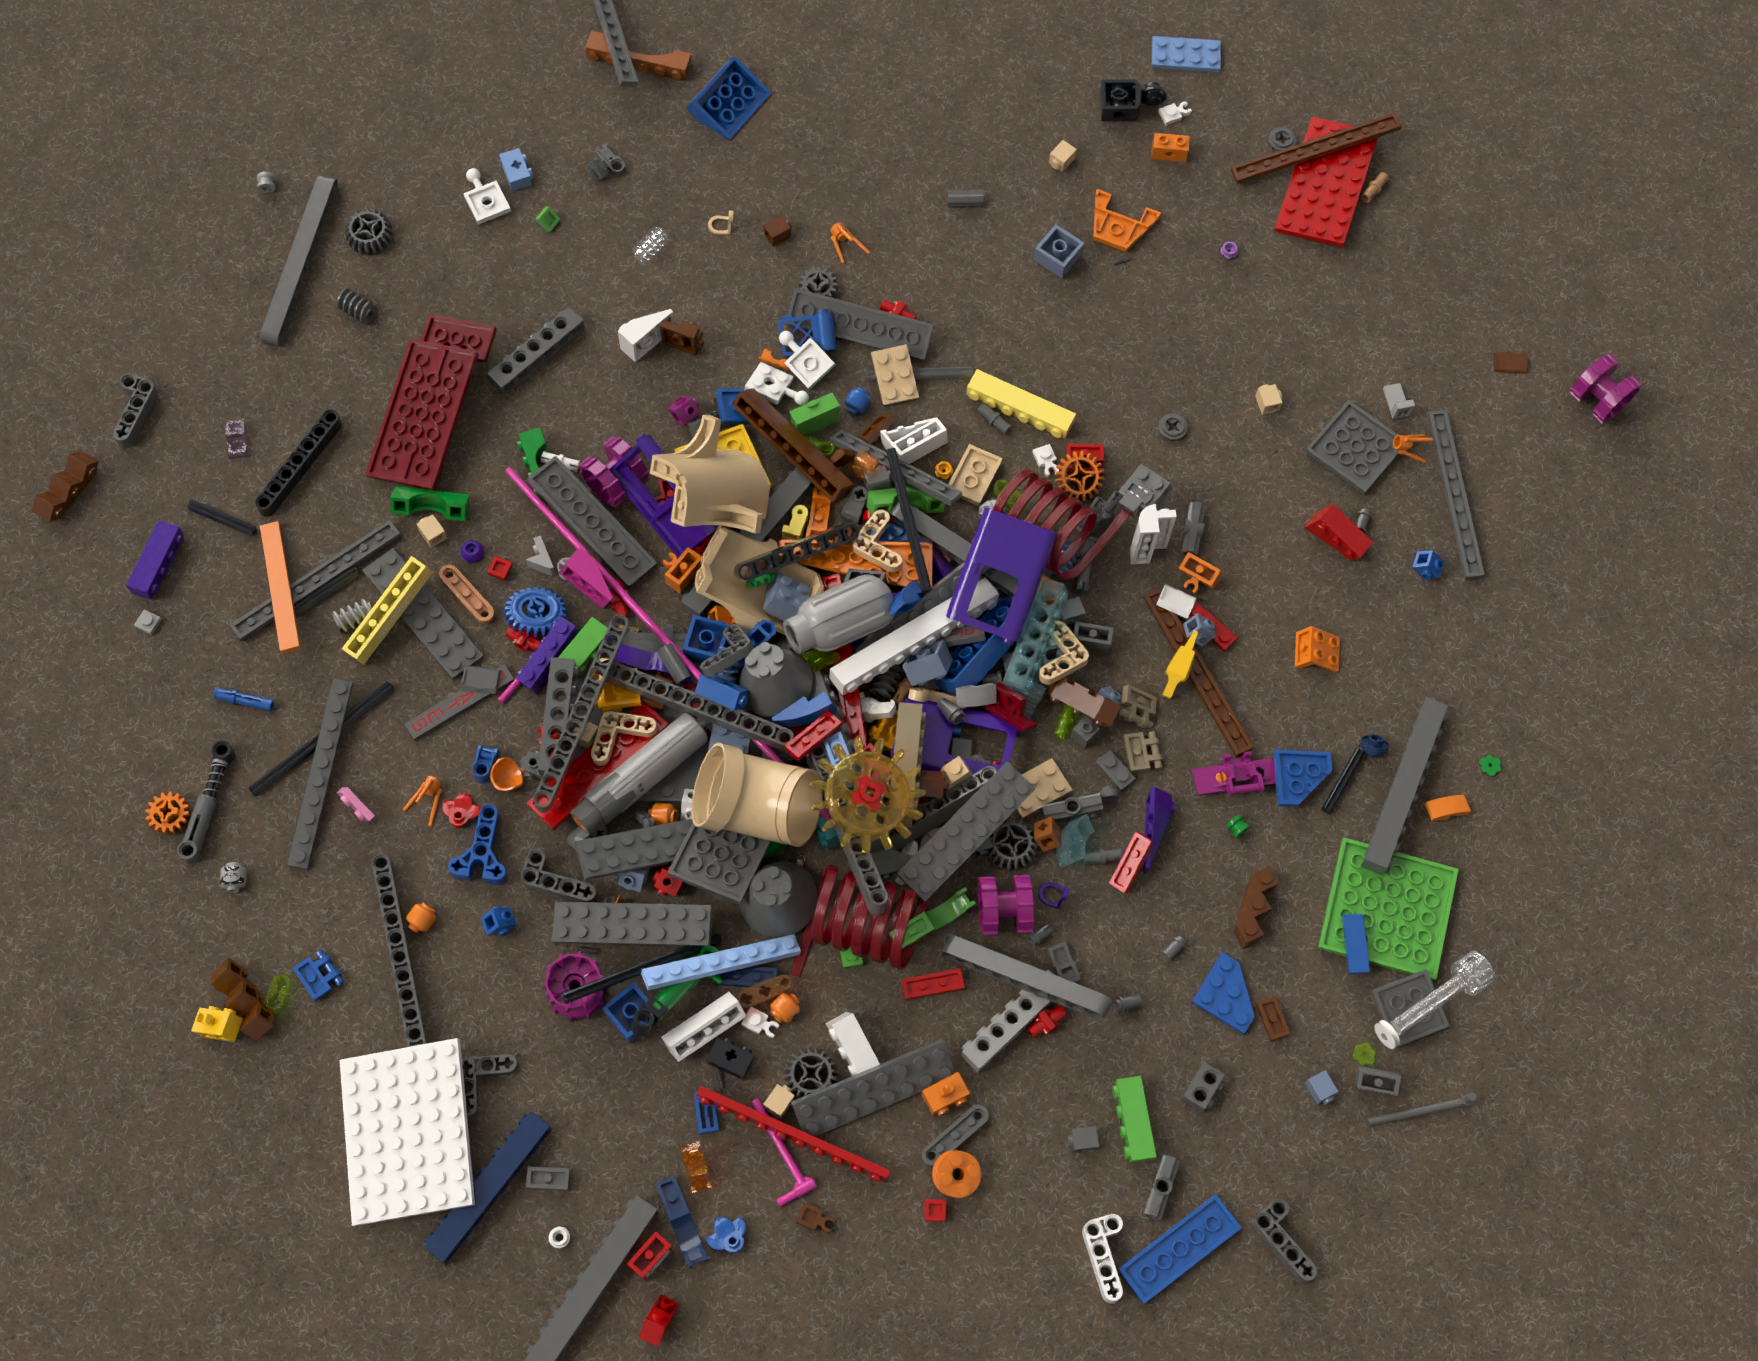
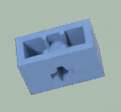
M519 148L499 154L502 168L512 191L532 186L531 179L534 178L531 168L527 169L528 161L526 155L521 154Z

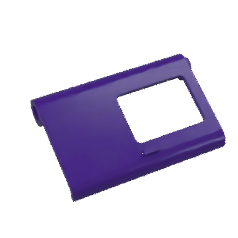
M643 434L635 440L637 442L635 447L609 470L619 480L618 482L628 498L677 558H679L688 547L692 549L716 530L719 525L683 527L671 522L674 495L663 504H659L628 465L642 451L651 462L652 455L665 454L650 434L647 436ZM667 481V482L669 483V485H670V486L673 488V490L675 491L676 484H675V483H672V482H670V481Z
M985 507L946 617L1003 638L1002 641L1013 645L1014 642H1018L1058 533ZM984 566L992 567L1019 578L1018 587L1004 625L1001 628L967 615Z
M906 695L904 703L923 704L922 712H926L921 770L940 771L943 766L957 758L948 754L954 724L948 722L937 707V702L929 700L926 702L908 699V695ZM968 708L963 709L965 717L960 723L1003 732L1008 736L1002 762L998 766L962 758L972 774L988 766H992L998 771L1007 761L1010 763L1016 735L1020 736L1021 731L994 714ZM895 740L893 743L889 764H893Z

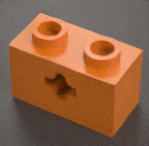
M1154 133L1151 159L1186 162L1189 152V136Z

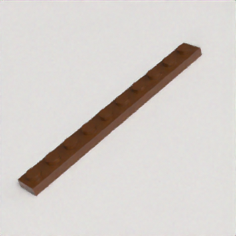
M1394 112L1232 166L1231 173L1236 183L1240 184L1399 131L1402 125Z
M1159 588L1144 595L1143 599L1173 651L1176 653L1181 646L1185 647L1189 639L1177 615L1156 605L1162 589ZM1193 646L1192 650L1195 651L1189 678L1235 757L1253 750L1254 746L1196 647Z

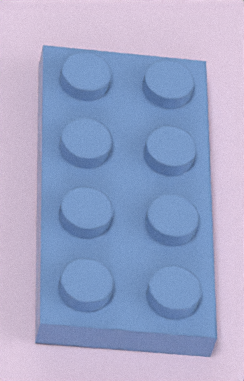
M1152 37L1151 68L1220 72L1221 41Z

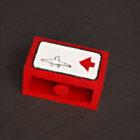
M655 1232L627 1265L637 1276L645 1281L673 1248L661 1235Z

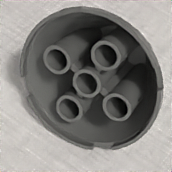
M763 642L755 647L745 658V663L737 685L749 690L747 695L748 701L744 707L756 716L769 718L804 696L808 699L813 689V671L807 660L794 651L769 644L768 642Z
M788 860L768 861L760 865L752 878L748 892L742 904L739 905L740 911L747 924L761 935L767 937L793 935L805 928L812 920L817 906L818 891L812 876L799 864Z

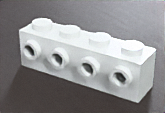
M728 992L661 1038L670 1053L679 1062L745 1018L746 1014L738 1000Z

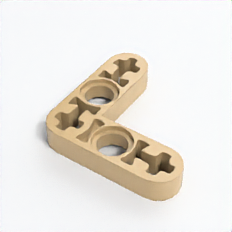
M877 510L861 529L857 539L853 540V551L860 557L889 572H897L902 567L901 556L876 543L890 523L889 513L885 510ZM868 530H875L876 534L870 536L866 532ZM879 551L882 553V556L874 557L872 553Z
M1054 621L1050 624L1049 635L1064 655L1041 667L1039 679L1043 684H1053L1088 663V651L1062 621ZM1072 641L1074 645L1067 647L1064 645V642ZM1066 663L1069 665V668L1061 669L1059 664Z
M922 687L910 688L908 699L920 702L929 700L938 703L940 699L946 698L956 705V696Z
M614 711L604 713L601 717L591 751L593 762L599 766L609 762L617 733L642 737L654 736L658 729L655 720L650 717ZM611 718H613L614 721H612L611 724H608L607 721H610ZM629 720L635 722L634 726L631 728H626L624 726V724ZM648 724H651L652 728L645 730V727H648ZM608 734L611 736L608 742L600 740L603 735ZM601 747H602V748H603V754H604V756H601V758L598 759L597 755H600V754H601V751H602V750H601Z

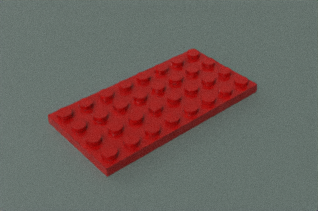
M1312 117L1304 142L1352 127L1353 125ZM1378 138L1297 164L1274 231L1344 247Z

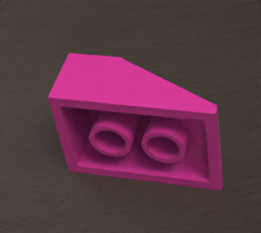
M579 547L560 570L559 574L601 608H604L613 597L591 553Z

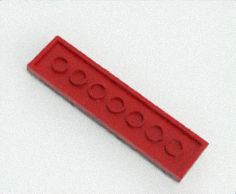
M643 700L641 701V706H635L627 714L653 718L658 728L654 736L642 737L617 733L610 760L603 766L596 765L593 762L591 756L592 744L570 764L553 806L548 812H539L535 808L534 797L527 802L528 807L553 831L571 816L570 812L583 802L584 795L669 726ZM629 720L624 724V726L626 728H631L634 726L635 722ZM648 724V727H645V730L652 728L651 724ZM608 734L603 735L600 740L608 742L611 736ZM601 747V750H602V751H601V754H600V755H597L598 759H600L601 756H604V754H603V748H602V747ZM552 780L546 786L553 787L556 781ZM540 798L538 804L545 805L549 800L547 798Z

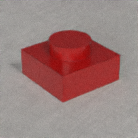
M494 556L487 574L506 581L513 564L508 560Z
M925 1199L924 1221L945 1222L946 1200Z

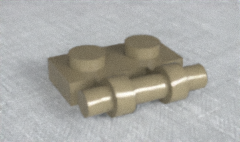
M1129 684L1123 686L1122 704L1127 706V710L1121 709L1119 715L1124 717L1126 721H1133L1142 728L1147 727L1150 729L1153 726V722L1149 720V716L1151 717L1156 713L1157 697Z
M1155 731L1148 733L1149 739H1144L1143 732L1124 734L1123 739L1131 773L1149 771V763H1154L1155 770L1163 768V757L1158 747L1160 745L1159 738H1156ZM1146 747H1151L1152 755L1147 754Z

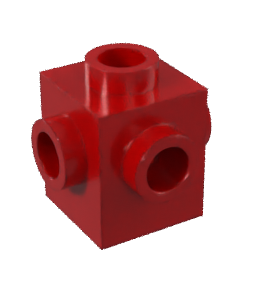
M670 866L667 869L663 867L661 871L657 870L652 880L656 882L654 885L657 888L656 892L664 896L671 894L676 897L683 881L668 876ZM669 878L671 880V883L666 884L664 882V879Z

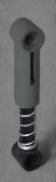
M225 740L217 741L212 746L211 772L208 774V781L205 782L206 787L202 790L203 795L197 798L183 841L177 847L179 857L188 865L196 864L201 858V849L217 805L215 795L216 792H219L217 789L219 784H221L222 775L224 776V769L235 758L234 749ZM223 750H228L225 755H220ZM188 850H193L191 855L185 856Z

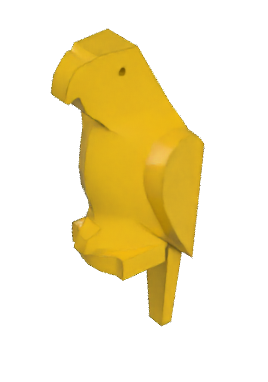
M1194 630L1185 647L1181 646L1167 667L1165 673L1168 675V683L1163 696L1171 699L1176 686L1181 682H1186L1195 655V651L1192 649L1198 631Z

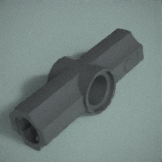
M1190 502L1188 507L1187 520H1185L1184 533L1182 535L1184 539L1181 555L1185 557L1188 552L1195 556L1198 555L1199 543L1204 529L1203 518L1206 506L1202 502Z
M1100 793L1079 798L1070 797L1065 801L1042 805L1045 819L1052 816L1055 821L1066 818L1076 819L1080 815L1104 810ZM1072 804L1078 806V809L1074 812L1068 810V807Z
M1167 1155L1162 1156L1143 1214L1148 1218L1161 1221L1180 1163L1178 1159ZM1157 1184H1165L1167 1191L1160 1192L1157 1189Z

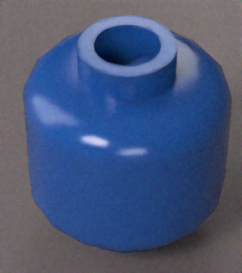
M860 387L851 389L844 402L845 406L848 407L847 411L855 416L857 413L864 414L871 403L870 393Z

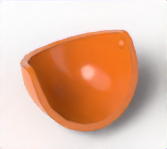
M509 757L498 759L490 770L491 782L498 790L513 791L524 783L520 767Z

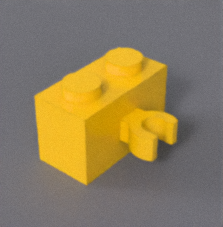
M209 1006L208 1009L199 1008L191 1031L205 1038L235 1042L243 1018L235 1015L236 1011L224 1008V1011L213 1006Z

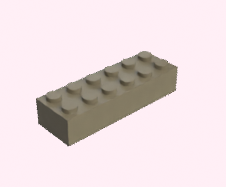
M899 702L888 808V826L912 828L913 820L917 821L922 752L926 726V712H922L923 704Z

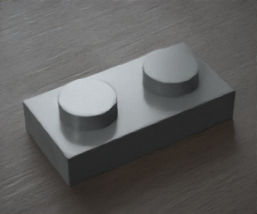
M1111 750L1095 762L1120 792L1136 779Z
M528 1167L526 1189L568 1191L570 1169Z

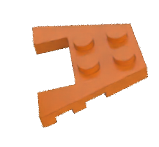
M1097 189L1095 194L1093 240L1127 252L1160 218L1161 212L1146 207L1140 221L1107 210L1106 208L1112 194Z

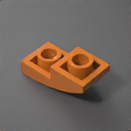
M1464 795L1438 798L1425 803L1432 821L1448 820L1451 816L1468 815L1471 812Z

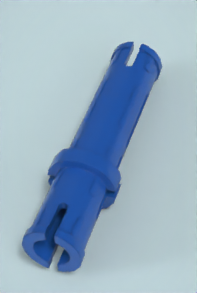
M216 687L213 695L214 699L230 702L231 705L240 704L271 712L274 706V700L240 693L239 690L235 689L231 691Z

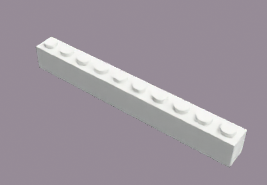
M986 578L977 583L967 611V615L971 618H978L982 612L987 609H993L998 603L999 593ZM952 597L830 668L829 679L842 695L848 692L851 693L859 685L868 683L876 675L888 671L891 666L898 665L908 656L917 654L923 647L932 645L938 638L946 637L953 629L964 626V623L946 617Z

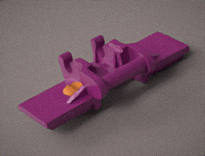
M1247 751L1244 752L1242 757L1231 759V754H1225L1222 759V765L1192 769L1197 794L1205 795L1225 792L1231 797L1239 793L1264 792V786L1276 785L1273 758L1251 761L1252 753ZM1256 769H1259V770L1262 771L1263 777H1262V774H1260V773H1258V772L1256 771ZM1237 782H1253V784L1233 786V783Z

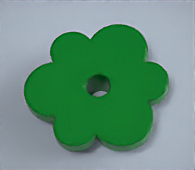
M1487 755L1486 758L1479 760V764L1482 766L1481 771L1483 773L1486 772L1488 776H1494L1496 772L1501 770L1499 766L1501 761L1497 757L1493 758L1492 755Z

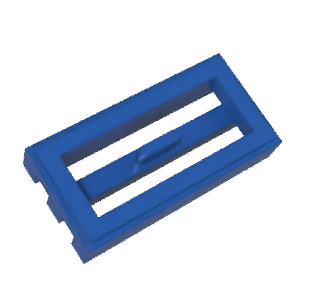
M694 1093L699 1135L720 1132L717 1109L714 1105H712L715 1127L710 1126L708 1106L704 1105L706 1128L702 1129L699 1099L696 1098L697 1093Z

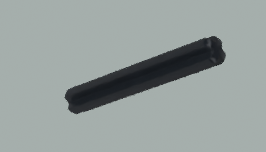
M190 500L187 505L189 511L247 535L254 536L257 531L256 526L197 501Z
M355 566L351 567L295 604V614L297 616L301 615L360 575L358 569Z
M1360 748L1354 750L1322 807L1323 812L1331 814L1365 754Z

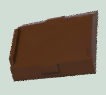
M1494 352L1495 372L1527 374L1528 363L1526 354Z

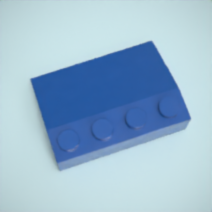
M734 55L685 108L699 122L730 140L768 98L771 92Z

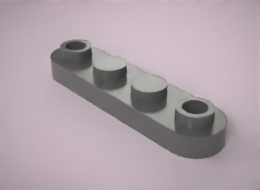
M982 1105L972 1106L923 1149L921 1154L923 1163L933 1167L941 1154L956 1150L987 1122L989 1117L988 1110ZM980 1113L982 1118L977 1120L974 1118V1114ZM933 1153L935 1154L936 1158L934 1160H930L928 1158V1154Z

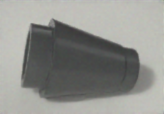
M946 698L940 699L937 703V707L950 724L957 725L964 719L965 713L963 709Z

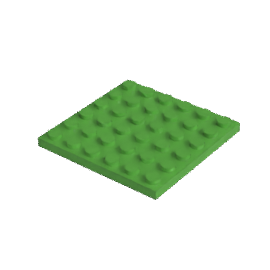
M1343 837L1317 949L1346 957L1342 915L1363 914L1368 961L1370 964L1410 975L1427 969L1431 981H1435L1458 869L1397 852L1396 854L1393 853L1391 859H1394L1390 871L1386 870L1383 875L1361 867L1369 844Z

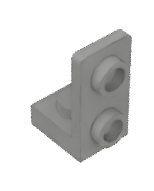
M1401 384L1384 386L1383 392L1392 419L1410 416L1415 404L1413 399L1406 401Z

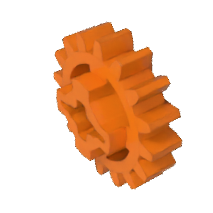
M170 791L168 796H165L163 792L161 793V798L154 796L155 802L148 803L151 809L145 810L149 815L145 817L150 822L149 826L152 829L155 828L157 833H160L162 830L164 835H167L168 831L175 834L176 828L182 830V823L188 824L185 818L191 816L187 812L190 810V807L186 804L185 798L181 799L178 793L174 796ZM175 803L180 806V809L175 807ZM156 817L160 819L161 824L156 821Z

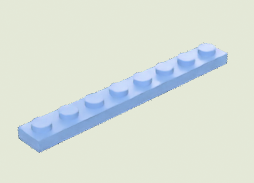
M793 934L642 969L641 974L647 990H652L800 955L801 950Z

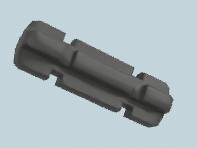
M640 806L631 807V815L645 828L655 826V820Z

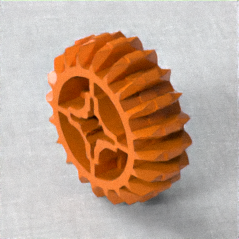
M1074 451L1073 458L1067 454L1066 458L1068 461L1062 458L1060 462L1063 466H1056L1061 471L1054 472V475L1060 476L1059 479L1054 481L1055 483L1061 482V485L1058 487L1064 488V491L1069 493L1068 498L1075 495V498L1079 500V496H1081L1082 501H1085L1086 494L1090 499L1093 498L1091 491L1098 494L1099 491L1095 488L1096 486L1102 488L1103 485L1098 483V480H1104V477H1099V474L1104 473V470L1098 471L1097 468L1102 464L1098 463L1095 465L1094 462L1097 458L1094 457L1090 460L1091 453H1088L1085 458L1084 451L1080 452L1079 457L1077 452ZM1079 461L1087 463L1093 471H1084ZM1074 462L1073 474L1064 476L1067 466ZM1078 471L1083 473V475L1088 474L1081 478V482L1078 479L1076 480V478L1070 477H1074L1078 474ZM1094 476L1093 484L1085 491L1086 478ZM1066 482H1075L1079 491L1071 489Z

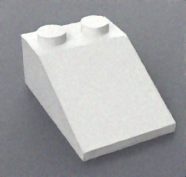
M671 309L661 311L623 324L618 331L620 349L636 363L662 341L660 325L663 320L674 322L673 311Z

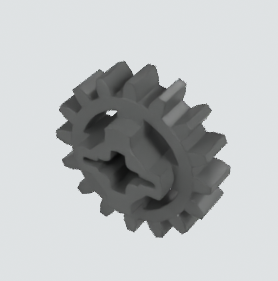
M819 266L817 270L811 267V272L805 270L804 276H800V290L831 298L832 295H836L837 278L833 277V272L827 273V268L822 271Z

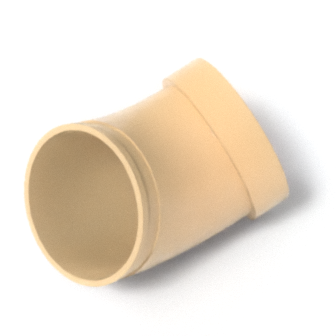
M716 743L706 754L698 772L692 797V821L697 827L715 832L724 829L800 847L810 839L818 824L823 802L822 781L818 772L813 769H805L744 754L740 748Z

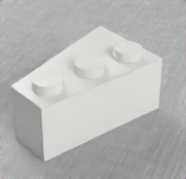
M937 417L915 422L914 425L908 427L898 426L895 430L880 431L881 443L885 449L896 448L898 458L908 464L948 443L947 429Z
M845 1012L825 1023L831 1038L839 1046L838 1051L843 1059L846 1058L849 1064L847 1068L852 1076L880 1065L853 1013Z

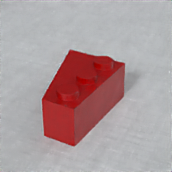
M1334 504L1316 512L1304 527L1351 561L1360 558L1373 542Z

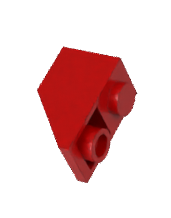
M660 1295L645 1319L639 1338L658 1347L680 1303Z

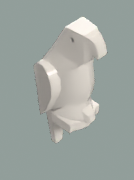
M863 692L860 693L864 721L870 723L875 719L893 717L896 712V704L893 700L890 702H879L874 698L865 697Z

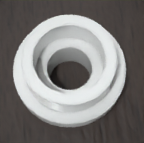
M556 1227L549 1234V1242L555 1248H564L570 1241V1234L564 1227ZM558 1234H562L564 1237L560 1242L556 1241Z

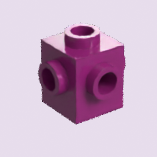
M687 396L678 397L674 401L675 403L668 408L675 422L684 426L696 420V416L701 413L698 408V402L694 398Z

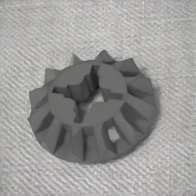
M1279 127L1270 132L1268 143L1271 144V148L1279 151L1295 146L1296 136L1290 129ZM1280 136L1285 140L1284 144L1279 141Z
M1174 413L1164 415L1158 424L1159 432H1161L1163 438L1166 437L1170 441L1175 439L1178 441L1185 436L1188 429L1186 420ZM1177 423L1176 430L1169 431L1170 426Z

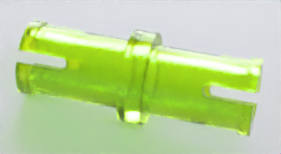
M1067 704L1064 705L1062 713L1058 716L1059 721L1053 733L1054 736L1058 734L1057 737L1065 739L1068 727L1073 722L1074 712L1071 711L1072 707Z

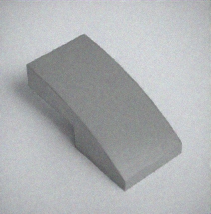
M996 684L967 685L956 688V705L959 707H974L996 703Z

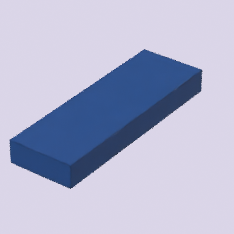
M1363 914L1342 915L1348 974H1369Z

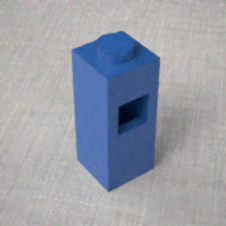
M700 674L695 690L696 694L732 710L744 708L748 701V689L716 675L706 677L704 674Z

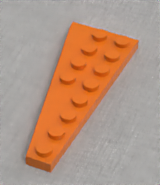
M781 539V547L798 540ZM813 540L811 548L813 550L816 549L818 543L816 540ZM853 541L798 561V563L846 575L849 569L886 572L887 583L902 588L911 581L917 580L919 582L909 542L876 541V543L901 556L902 567L897 572H889L855 554L853 551ZM920 542L932 587L933 543ZM798 546L795 547L793 551L795 556H798L800 554V548ZM875 551L872 555L874 557H881L882 553Z

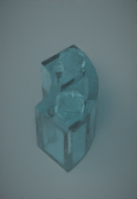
M1087 814L1071 820L1061 831V846L1057 847V859L1060 868L1087 857L1085 851L1086 841L1095 832Z

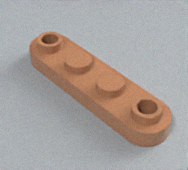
M443 566L439 571V576L445 586L479 623L488 624L492 622L495 617L493 607L455 566ZM448 574L453 575L451 578L446 577ZM488 613V616L482 617V614Z

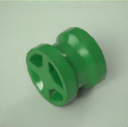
M1239 814L1228 822L1225 827L1233 832L1235 838H1238L1250 828V825L1245 823L1243 817Z

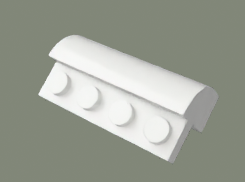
M1156 504L1143 509L1139 516L1130 547L1131 564L1150 563L1154 549L1167 548L1177 517L1176 510L1161 509L1157 511Z

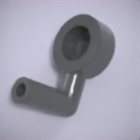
M1105 786L1098 792L1102 802L1115 801L1119 798L1118 790L1113 788V786ZM1096 812L1089 813V819L1097 818Z

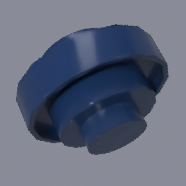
M1370 734L1361 738L1360 747L1369 757L1375 758L1388 752L1389 743L1380 735Z

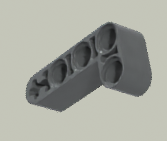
M125 374L120 379L124 392L131 397L113 431L115 440L122 448H129L134 444L158 396V391L151 380L133 374Z
M534 849L529 852L521 873V880L525 888L571 902H596L597 893L593 885L545 871L547 860L543 851ZM535 858H542V861L540 863H532V861ZM529 876L536 877L533 882L526 881ZM548 881L555 882L552 887H545ZM568 886L574 887L570 893L564 892V889ZM591 892V895H588L587 898H585L584 894Z
M1276 1199L1253 1219L1252 1227L1294 1277L1301 1283H1308L1316 1277L1317 1268L1278 1223L1288 1214L1289 1205L1283 1199ZM1274 1205H1279L1282 1208L1283 1213L1281 1215L1274 1212ZM1259 1218L1267 1221V1228H1262L1258 1224ZM1273 1235H1279L1282 1243L1279 1245L1274 1243ZM1287 1251L1295 1253V1261L1288 1259ZM1302 1261L1303 1263L1296 1268L1295 1265ZM1309 1269L1308 1275L1304 1276L1302 1274L1304 1270Z

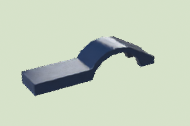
M675 1175L655 1183L688 1268H692L693 1264L700 1261H709Z

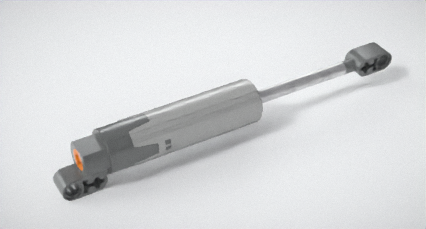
M784 637L775 644L776 646L794 651L787 637ZM713 710L710 714L716 715L719 710ZM683 713L584 795L583 802L570 812L571 817L579 827L568 836V845L576 851V841L607 835L608 830L605 826L624 812L708 742V736L704 728L709 722L699 718L695 719L692 715Z

